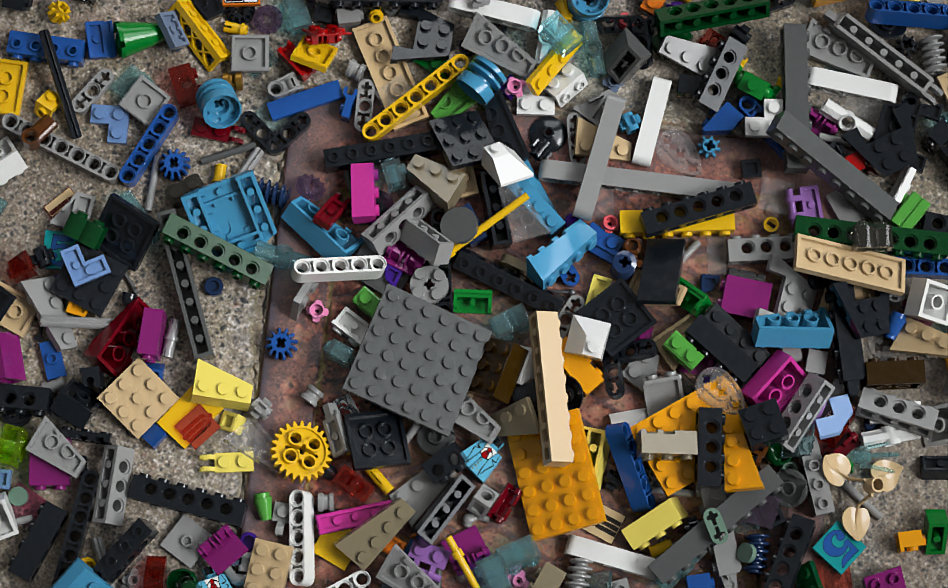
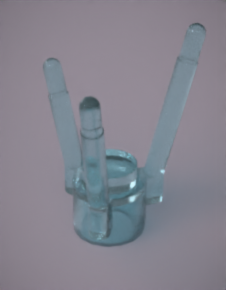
M888 441L869 446H860V449H855V464H860V468L895 473L893 469L868 464L867 462H871V458L898 457L900 453H871V451H867L889 445Z

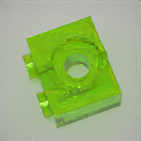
M7 423L4 424L0 437V465L18 470L19 464L23 461L27 451L25 450L29 441V432L27 430Z

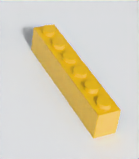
M693 208L696 212L703 210L702 208ZM678 209L674 211L677 217L684 216V212L682 210ZM642 210L619 211V237H624V239L643 236V239L654 238V236L645 237L639 218L640 213L643 212ZM733 213L656 236H662L665 239L673 238V235H681L682 238H690L692 235L711 237V234L728 237L735 231V216ZM657 215V216H656L657 221H659V222H665V221H666L665 216H663V215Z

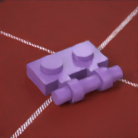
M818 185L799 187L798 195L795 196L793 189L785 190V204H788V220L791 221L792 228L796 215L824 218ZM795 202H800L802 212L796 211Z
M413 540L408 556L415 559L414 562L418 566L420 562L430 565L429 571L421 569L433 581L439 583L442 576L436 574L435 571L437 568L445 570L451 552L435 545L422 548Z

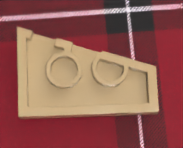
M908 317L907 322L889 349L891 353L904 352L911 355L924 354L930 357L948 358V334Z

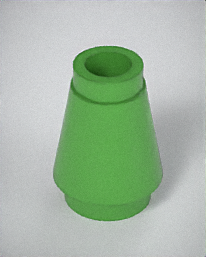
M270 493L254 494L253 502L260 521L272 519V496H270Z

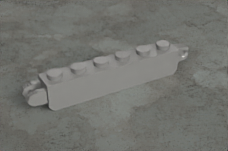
M828 9L823 15V18L829 23L828 26L831 28L832 34L839 39L842 38L849 46L854 49L856 48L875 62L874 66L907 91L912 92L919 100L922 98L930 105H935L936 100L926 91L929 89L937 96L944 94L933 83L934 79L850 14L843 12V14L838 12L836 14Z
M723 484L718 489L694 488L696 497H700L701 505H699V512L701 516H703V513L708 508H716L726 500ZM734 531L728 534L729 536L725 543L716 544L715 546L710 544L707 547L709 555H713L714 562H711L713 574L717 573V578L720 577L724 588H737L736 574L742 568L741 562L737 557V544Z

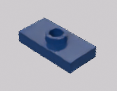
M51 340L39 343L47 380H55L60 376L66 377L67 372L62 352H57Z

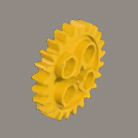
M293 421L291 427L289 424H286L285 430L280 428L279 434L275 433L273 437L275 440H272L270 443L273 447L269 450L270 453L274 454L270 460H276L273 467H280L278 474L284 472V479L291 476V482L298 478L299 484L302 483L304 478L309 483L311 477L315 481L318 475L322 477L324 474L323 470L326 471L329 468L327 464H330L332 461L329 458L332 456V452L329 451L330 446L326 444L328 439L327 437H322L325 431L317 432L318 426L311 428V422L304 426L303 421L300 422L299 426ZM290 438H296L299 443H293ZM309 443L315 444L317 449L310 448ZM285 455L292 456L294 461L287 460ZM304 461H309L312 467H307Z

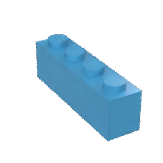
M526 160L524 163L534 173V177L502 188L513 200L525 192L530 199L520 205V207L551 240L565 228L566 222L558 215L530 162Z
M303 196L290 202L281 218L323 258L350 257L364 244V239L362 237L358 239L351 234L352 230L347 227L343 229L335 223L327 231L312 222L314 215L320 208Z
M579 219L565 229L560 238L557 236L552 238L549 246L546 248L541 246L537 249L538 254L535 256L530 254L526 257L527 277L542 290L552 286L561 274H565L574 262L582 259L586 251L592 250L596 246L597 232L583 220Z
M820 307L818 311L805 309L803 313L798 314L791 311L787 312L784 316H780L778 313L755 316L751 337L755 347L830 348L834 327L826 308Z

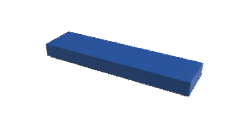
M335 80L266 103L272 122L296 115L299 112H305L344 99V95L339 81Z

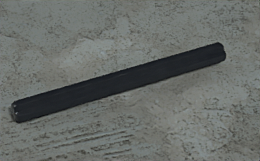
M48 29L39 31V37L72 139L80 138L82 134Z

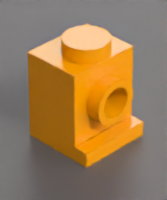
M921 530L904 531L895 534L897 553H903L905 549H907V552L918 551V547L926 545L925 534H922Z

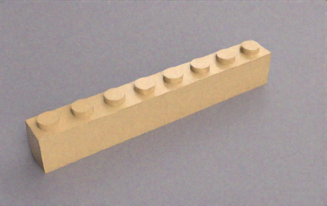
M535 311L528 318L543 466L566 467L573 462L574 451L571 445L572 432L569 426L570 413L567 407L568 394L565 388L566 375L563 369L564 357L561 350L560 319L558 318V312Z

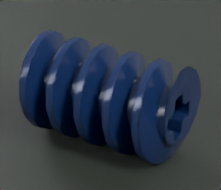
M264 177L257 181L267 204L272 200L273 206L279 203L280 208L285 207L290 198L292 186L287 191L285 184L281 188H279L278 182L271 186V180L269 179L265 184Z
M620 251L614 256L610 272L615 280L622 277L624 281H627L633 276L637 266L635 256L629 251Z
M749 534L745 536V539L750 541L748 543L756 547L757 555L753 562L745 563L747 566L742 567L743 571L753 575H766L761 569L767 568L762 562L768 560L763 554L769 553V550L763 547L769 545V542L764 540V538L770 537L769 535Z

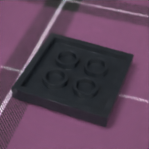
M477 110L429 120L426 125L451 171L481 164L483 147L495 143Z
M112 193L98 219L104 222V226L108 228L100 250L135 272L139 269L161 223L116 193Z
M79 241L75 243V245L78 244L85 261L103 255V253ZM104 254L111 273L75 288L67 268L63 264L49 291L101 318L128 267Z
M622 277L576 311L578 316L611 323L605 351L611 358L657 324L656 319L644 304L637 303L636 294Z
M388 410L344 414L343 420L353 472L409 466L411 464L403 418Z

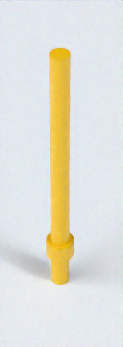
M525 192L478 226L477 234L473 239L530 199ZM468 243L454 244L450 259Z
M452 535L447 536L445 541L452 551L450 554L454 560H457L472 588H481L463 557L465 554L462 549L458 548Z

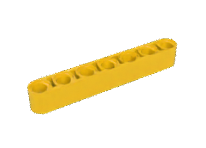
M463 54L455 55L367 122L362 128L364 141H378L456 81V78L463 70H468V58ZM461 61L465 63V66L458 68L455 64ZM442 73H448L450 74V78L442 79L440 75ZM428 84H433L436 88L429 91L425 87ZM417 95L421 99L418 102H413L411 97ZM398 107L406 109L402 114L397 113L395 110ZM388 118L391 122L388 125H383L381 120ZM368 130H374L376 132L374 136L369 137L366 135Z

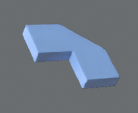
M848 394L829 398L833 415L815 420L820 440L840 435L843 427L852 416L853 409Z

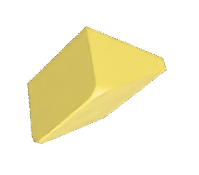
M224 410L219 423V429L240 436L246 418L240 414Z

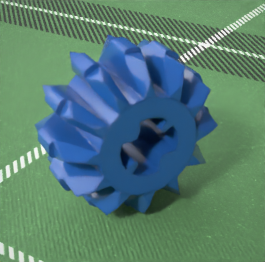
M176 148L175 152L172 153L171 149H169V155L167 156L163 153L162 157L164 160H159L158 162L161 165L159 170L164 172L163 176L165 178L170 176L171 181L175 180V176L182 180L181 174L187 176L186 170L191 169V165L188 164L191 160L189 157H186L185 151L180 153L179 149ZM173 162H175V164L176 162L178 163V166L176 168L175 166L172 168L171 164Z
M277 328L278 334L271 331L270 334L273 338L266 337V341L270 344L265 345V348L271 349L268 354L269 356L275 354V360H278L281 355L282 360L285 361L286 354L292 358L293 355L290 351H297V348L292 345L298 344V340L293 339L295 337L294 333L288 335L289 330L287 328L283 333L280 328ZM279 341H282V343L283 341H285L284 348H282L281 346L280 348H278Z

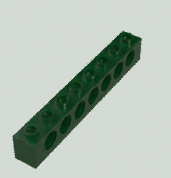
M796 215L794 218L792 242H795V236L799 233L882 254L892 253V256L895 257L909 255L913 259H923V257L931 258V261L940 262L948 256V233L802 215ZM815 229L818 235L811 236L808 230ZM828 231L835 232L837 238H830ZM848 233L854 234L855 237H856V240H854V241L849 240V239L847 238V234H848ZM866 236L874 237L875 242L869 243L866 240ZM885 238H891L894 241V245H888L885 242ZM910 240L913 243V247H907L904 241ZM924 242L930 243L932 245V249H926L924 247Z

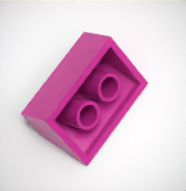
M777 349L739 392L750 405L776 398L782 413L807 375L791 355Z

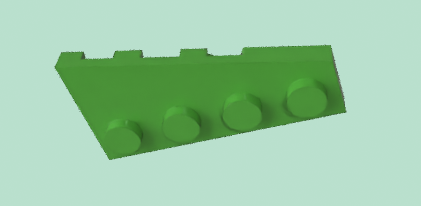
M455 81L450 90L431 111L430 115L434 119L461 114L473 106L476 101L469 97Z

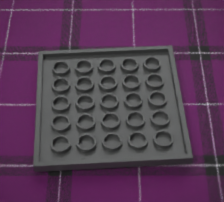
M387 284L341 389L440 435L449 437L477 370L478 361L482 358L485 351L484 345L489 341L492 331L393 285Z

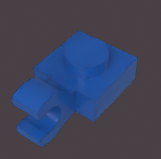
M345 86L343 95L346 100L345 104L341 103L339 114L342 121L349 123L358 91L355 89L352 95H348V87Z

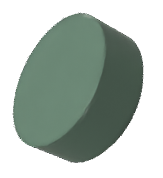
M17 486L9 491L8 499L11 504L20 507L27 503L29 494L26 489Z
M742 543L737 549L738 559L744 563H751L755 560L757 555L756 547L750 543Z

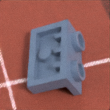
M174 10L162 12L154 16L170 50L179 52L190 44Z

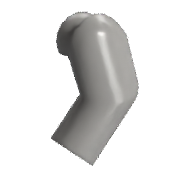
M468 512L463 516L462 524L464 527L469 528L477 520L488 523L490 517L486 515L484 519H481L472 512Z
M231 566L223 572L233 585L244 586L247 572L245 574H236Z

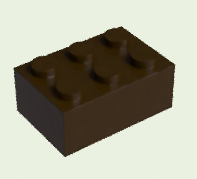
M490 338L484 345L485 351L482 358L478 361L477 370L468 391L484 400L509 404L529 351L515 342Z
M893 357L888 358L887 361H880L879 358L868 359V362H865L866 376L861 380V391H863L864 387L876 390L919 389L926 383L924 359L919 360L918 357H907V360H899V358Z

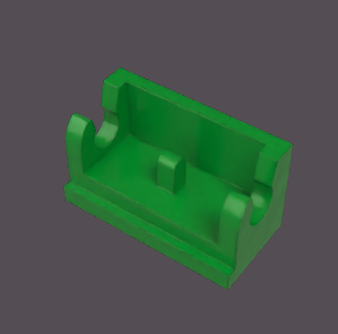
M680 277L679 284L688 288L680 307L697 318L712 303L707 294Z
M454 289L453 313L491 315L492 290Z

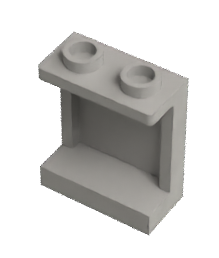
M676 370L664 372L665 375L662 376L649 374L645 376V379H641L648 417L684 397L682 377L680 373H676Z

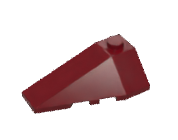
M137 296L91 342L83 356L93 366H99L104 373L114 379L119 377L132 363L133 359H131L134 348L138 346L137 339L141 330L144 307L149 308V306Z

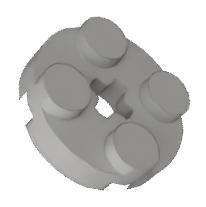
M423 266L416 269L412 275L410 290L414 296L431 304H436L447 295L449 281L444 271L438 267ZM428 280L435 284L430 290H427V287L424 286Z

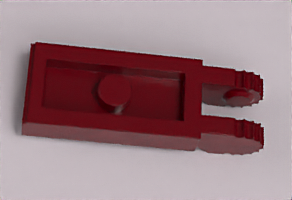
M195 117L191 136L224 144L243 145L244 141L242 139L230 137L231 132L245 134L246 129L239 126L216 129L210 127L203 118Z
M338 191L314 215L312 222L329 231L349 207L351 198L348 197L343 203L340 202L342 193Z

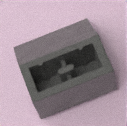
M627 28L620 33L603 54L606 71L619 85L631 80L652 55Z

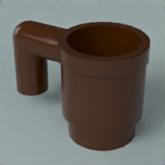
M628 238L624 241L621 251L631 252L637 260L636 268L641 270L643 261L638 257L641 251V243L636 238Z

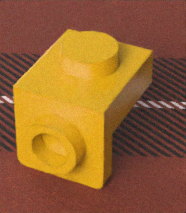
M49 88L36 100L34 114L39 118H42L45 114L52 117V114L61 106L58 94Z

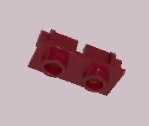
M847 428L820 453L822 457L834 453L846 456L861 443L858 439L859 436L855 431L852 432Z
M508 482L487 515L498 524L506 522L507 517L512 511L510 509L511 505H516L522 497L521 493L523 491L517 487L515 488Z

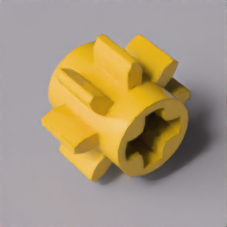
M57 0L47 7L49 9L47 12L48 18L51 22L60 25L62 22L65 23L70 19L68 14L71 11L65 2Z

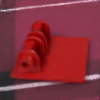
M326 24L324 28H320L319 25H310L309 29H302V31L307 33V36L304 37V42L308 43V45L338 43L342 40L341 35L352 34V32L345 30V27H337V24Z

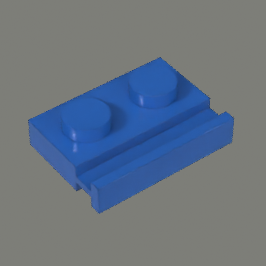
M112 20L106 22H85L84 30L89 60L116 58L117 53Z
M591 222L590 227L597 232V244L592 250L587 252L611 265L614 256L620 251L625 240L614 233H606L601 226Z

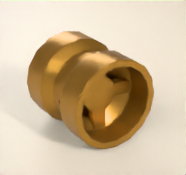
M236 72L231 75L229 73L222 74V79L228 81L233 89L243 91L242 72Z

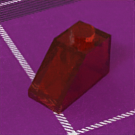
M26 250L8 261L9 268L6 269L10 279H14L16 283L38 276L37 269L32 264L30 254Z
M147 556L143 588H166L167 556Z

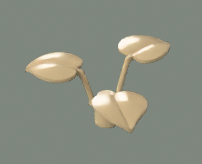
M843 454L824 455L822 459V472L825 479L831 485L842 486L845 479L862 482L864 491L868 493L865 498L856 504L855 508H846L841 516L844 530L855 541H860L866 534L870 523L868 510L860 508V506L869 498L874 497V493L893 490L898 482L903 466L893 461L879 460L870 467V474L873 478L862 479L848 476L851 471V464L849 459Z

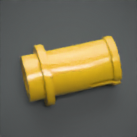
M558 0L555 2V6L559 12V22H562L563 25L571 23L573 21V14L569 11L567 1Z
M370 7L369 20L373 23H380L384 17L382 8L373 10Z
M227 20L224 25L228 26L223 28L225 33L247 35L248 25H245V23L239 24Z
M215 164L214 178L211 180V183L225 178L227 165Z
M665 538L663 542L648 548L652 558L661 555L673 544L670 539L666 540Z

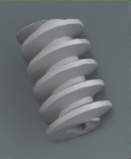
M940 34L926 36L919 42L920 46H922L920 51L923 53L921 58L924 62L922 65L926 68L924 71L930 76H940L948 72L942 70V68L947 67V64L941 63L946 57L940 56V54L945 52V49H939L940 46L944 45V42L938 41L943 38V35Z
M583 558L569 559V562L574 566L567 568L572 574L566 575V578L570 581L565 582L564 585L568 588L589 586L590 584L585 579H590L591 576L586 572L593 571V568L589 567L588 564L594 563V561Z

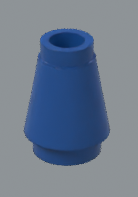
M892 310L891 314H889L890 333L884 334V337L895 341V338L907 322L905 321L907 316Z

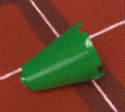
M113 22V32L116 33L115 44L121 59L164 42V35L158 23Z

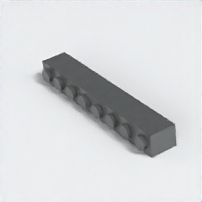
M784 23L780 29L783 111L786 110L809 130H812V121L809 120L811 102H808V96L811 94V85L808 84L810 66H807V60L810 58V49L807 48L809 31H806V24ZM783 147L784 173L807 174L809 168L803 165L795 156L788 153Z
M786 110L775 115L766 131V134L773 141L779 143L788 153L800 160L816 176L826 181L831 188L842 194L846 200H849L858 210L869 216L873 222L880 225L891 220L899 204L898 201Z
M175 208L156 213L158 221L161 223L160 230H162L166 219L171 213L178 216ZM177 232L178 237L184 239L183 234ZM164 244L196 362L198 359L206 361L216 358L189 255L180 252L179 248L173 245Z
M769 464L759 471L765 489L734 492L716 507L722 516L728 534L737 527L736 522L740 519L745 521L753 514L751 510L755 506L760 508L764 505L769 494L772 493L774 496L782 489L780 485L784 482ZM709 513V516L706 517L707 520H711L713 525H717L715 522L717 514ZM703 519L647 566L662 584L667 582L669 585L677 578L675 575L680 570L686 571L693 565L690 561L695 557L700 559L707 553L706 548L710 544L716 545L712 542ZM715 527L716 535H714V538L721 541V535L724 532H720L718 527Z

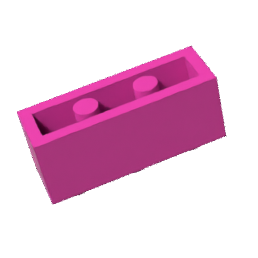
M374 163L351 164V207L354 224L374 223L377 220L376 216H380L379 204L376 205V198H379V187H376V181L379 180V171L375 169Z

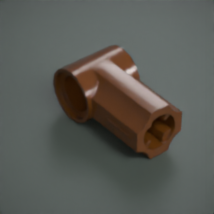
M45 114L31 128H27L22 132V142L27 150L34 151L38 149L40 143L58 127L49 115ZM29 137L35 138L32 142L26 141Z

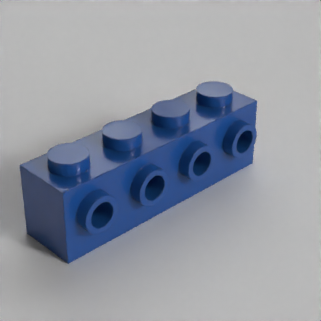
M10 30L6 52L12 60L22 61V59H28L32 63L47 62L39 34ZM51 36L59 64L75 69L78 66L84 67L87 51L85 40Z

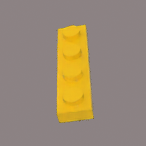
M569 29L525 81L533 95H540L583 44L575 30Z

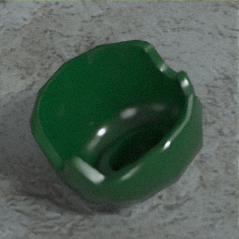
M778 444L771 445L765 455L767 462L774 466H782L792 458V452Z
M180 568L171 571L167 576L166 586L167 588H179L186 580L198 582V579L191 570Z

